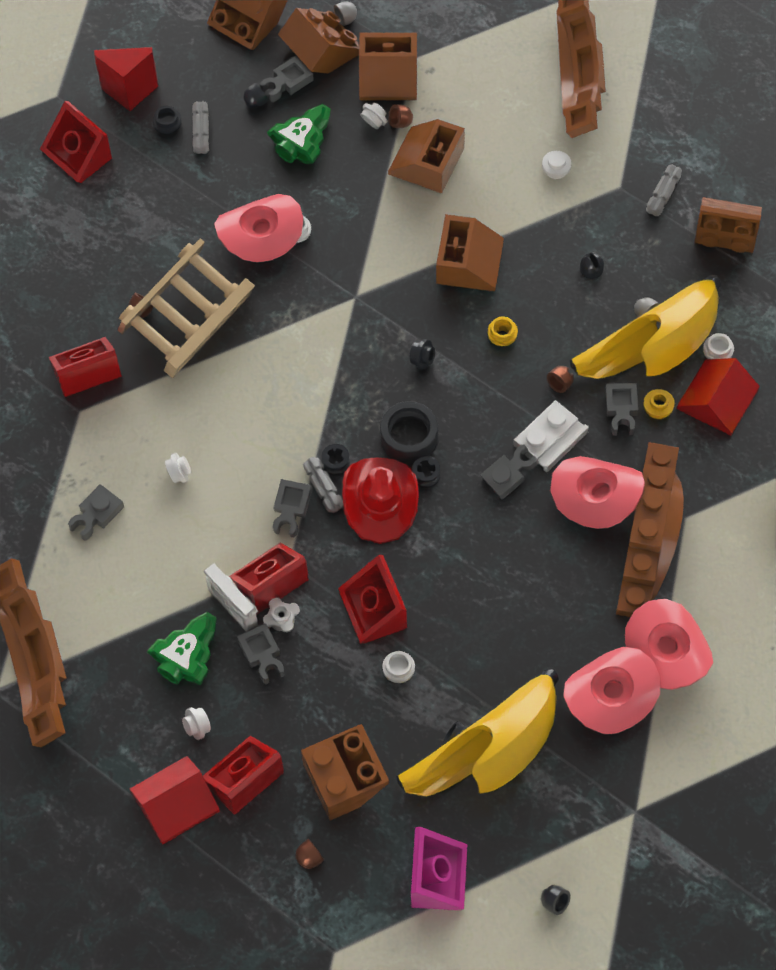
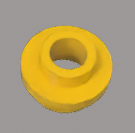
M498 317L489 324L487 334L493 344L508 346L516 340L518 329L510 318ZM505 331L507 332V334L500 335L498 334V332Z
M655 389L646 394L643 406L650 417L663 419L672 413L675 402L673 396L666 390ZM660 400L663 401L664 404L657 405L654 401Z

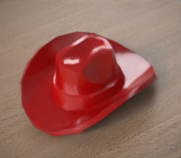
M379 457L362 459L349 465L344 473L342 489L344 513L348 525L361 539L382 544L398 540L413 525L418 509V481L412 469L395 459Z

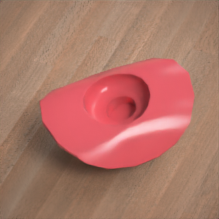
M276 194L219 215L214 225L218 239L229 252L246 261L264 262L276 259L294 247L302 234L304 218L300 204L291 196Z
M579 456L563 460L554 470L550 491L557 509L569 520L582 526L600 529L609 528L621 523L635 510L642 498L645 482L642 472L634 468Z
M668 599L648 601L633 612L625 627L626 647L640 649L653 660L660 675V689L674 690L690 686L705 677L713 664L712 652L693 616L679 603Z
M621 647L603 654L572 674L565 682L564 699L571 714L585 727L602 734H616L633 727L654 708L660 696V675L653 660L640 649Z

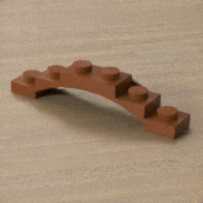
M558 0L556 13L563 115L566 118V133L571 138H575L598 129L597 112L602 110L601 93L606 92L603 47L597 40L595 15L589 10V0Z
M648 443L642 474L645 486L642 498L635 510L616 615L631 617L636 609L646 602L653 600L668 572L678 542L683 517V488L675 472L679 447Z
M11 558L0 565V623L18 682L24 724L28 726L32 746L43 747L65 734L60 709L65 707L66 703L60 682L67 679L52 622L43 619L36 591L27 589L20 561Z

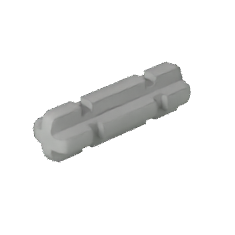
M196 101L192 105L193 151L196 154H206L209 151L208 104L204 101Z
M673 164L667 166L664 172L665 175L661 177L653 192V197L647 203L646 211L654 216L661 215L664 205L667 204L676 187L675 184L681 178L682 169L680 167H676Z
M315 457L309 458L303 464L304 470L307 475H311L310 481L320 499L324 498L323 504L326 510L332 513L338 512L339 509L343 508L342 498L339 494L336 495L337 489L327 471H323L324 466L321 460Z

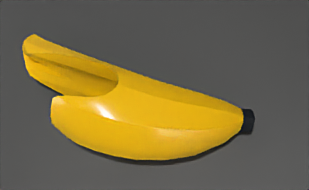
M709 275L705 280L696 282L681 290L585 352L571 359L570 367L577 375L594 379L616 375L643 361L646 365V375L649 377L663 374L676 367L691 356L711 332L717 318L719 302L717 290L721 286L719 277L717 275ZM657 321L661 323L659 329L657 328Z
M545 669L540 676L519 688L484 717L419 763L397 775L398 785L406 793L427 797L453 786L471 774L478 784L480 794L494 791L511 781L536 757L549 736L555 719L557 701L554 686L558 682L559 677L556 671Z

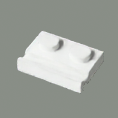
M555 400L514 439V446L518 448L520 445L525 444L528 449L525 455L529 459L535 456L539 461L538 464L544 468L545 472H548L588 433L589 427L586 424L580 423L575 415Z
M213 563L204 570V573L207 575L208 590L246 632L258 626L256 617L258 610L256 606L238 590L232 579Z

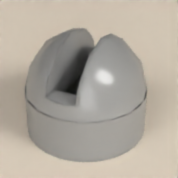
M345 1L333 7L334 14L340 18L342 26L348 25L355 20L357 9L353 3Z
M649 297L639 299L634 305V313L637 317H640L658 306L659 303Z

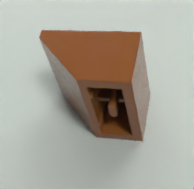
M216 0L207 24L250 50H254L278 24L288 0Z
M296 8L278 33L282 40L312 72L330 73L359 55L357 37L351 31L345 29L340 24V18L331 11L321 12L313 8Z
M360 33L359 100H417V33Z
M439 119L411 126L388 170V175L442 193L464 150L465 128Z
M703 197L694 243L703 244L706 247H722L736 252L753 253L762 207Z
M445 214L436 263V284L496 291L504 238L476 218Z
M362 724L301 750L303 765L329 821L360 808L389 784V779Z

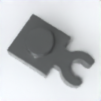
M294 56L273 70L274 78L264 79L260 83V88L263 92L268 89H274L269 93V99L271 102H275L280 99L283 91L286 90L292 95L312 82L313 73L297 56Z
M637 383L606 384V416H615L611 425L613 436H617L618 426L622 424L628 426L629 435H633L635 420L632 416L638 415Z
M525 444L520 445L515 450L514 457L511 460L503 455L480 474L501 500L525 481L521 472L534 469L539 462L535 456L531 457L528 461L522 460V456L528 452Z
M281 479L273 507L275 512L281 513L273 522L275 534L280 533L282 525L290 524L289 535L295 538L298 533V525L295 521L296 516L306 517L313 490L311 485Z
M99 484L79 505L80 511L83 514L75 515L70 519L68 523L69 529L73 532L79 525L86 526L80 533L81 538L85 541L92 536L93 527L96 524L104 529L124 508V503Z
M266 623L237 636V641L250 667L252 668L260 664L259 673L264 684L269 683L266 673L270 669H276L280 677L285 676L283 664L274 658L280 655V650Z

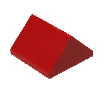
M152 47L94 50L101 89L129 111L158 87Z
M64 101L40 150L76 182L82 183L112 159L110 145L105 132L69 101Z
M106 337L49 357L64 397L122 377L115 349Z
M736 358L707 359L700 367L676 409L732 436L759 391L760 386Z
M281 542L229 576L238 590L256 606L258 610L256 614L268 608L269 602L273 598L281 599L309 580L305 557Z
M383 555L375 557L338 588L360 643L365 644L407 628V610Z
M249 736L206 772L203 777L209 789L235 815L284 773L282 757L275 749Z
M188 756L130 788V792L162 845L220 812L201 771Z

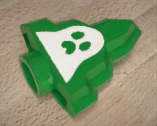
M321 104L309 109L302 117H291L284 124H275L267 131V135L276 144L275 151L288 163L298 159L305 164H313L321 154L319 146L324 141L322 131L328 126L331 108Z
M205 612L192 619L184 630H174L166 639H157L147 650V653L160 663L157 671L165 679L174 684H179L182 679L194 684H202L209 672L206 666L211 656L208 645L215 636L217 618L209 612Z

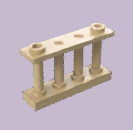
M201 238L194 245L188 243L178 255L180 260L135 307L129 305L119 317L121 323L118 332L123 334L132 325L166 355L165 359L168 362L164 372L171 378L176 376L243 304L255 287L247 278L240 285L232 284L198 255L205 243ZM189 264H192L225 293L223 296L226 300L220 306L216 303L213 305L179 275ZM170 284L205 313L204 317L207 320L201 326L190 323L160 296ZM150 305L154 306L186 334L185 338L187 341L181 348L178 345L173 346L140 317Z

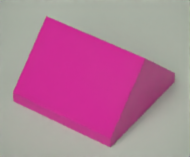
M423 827L415 828L411 908L464 910L467 844Z

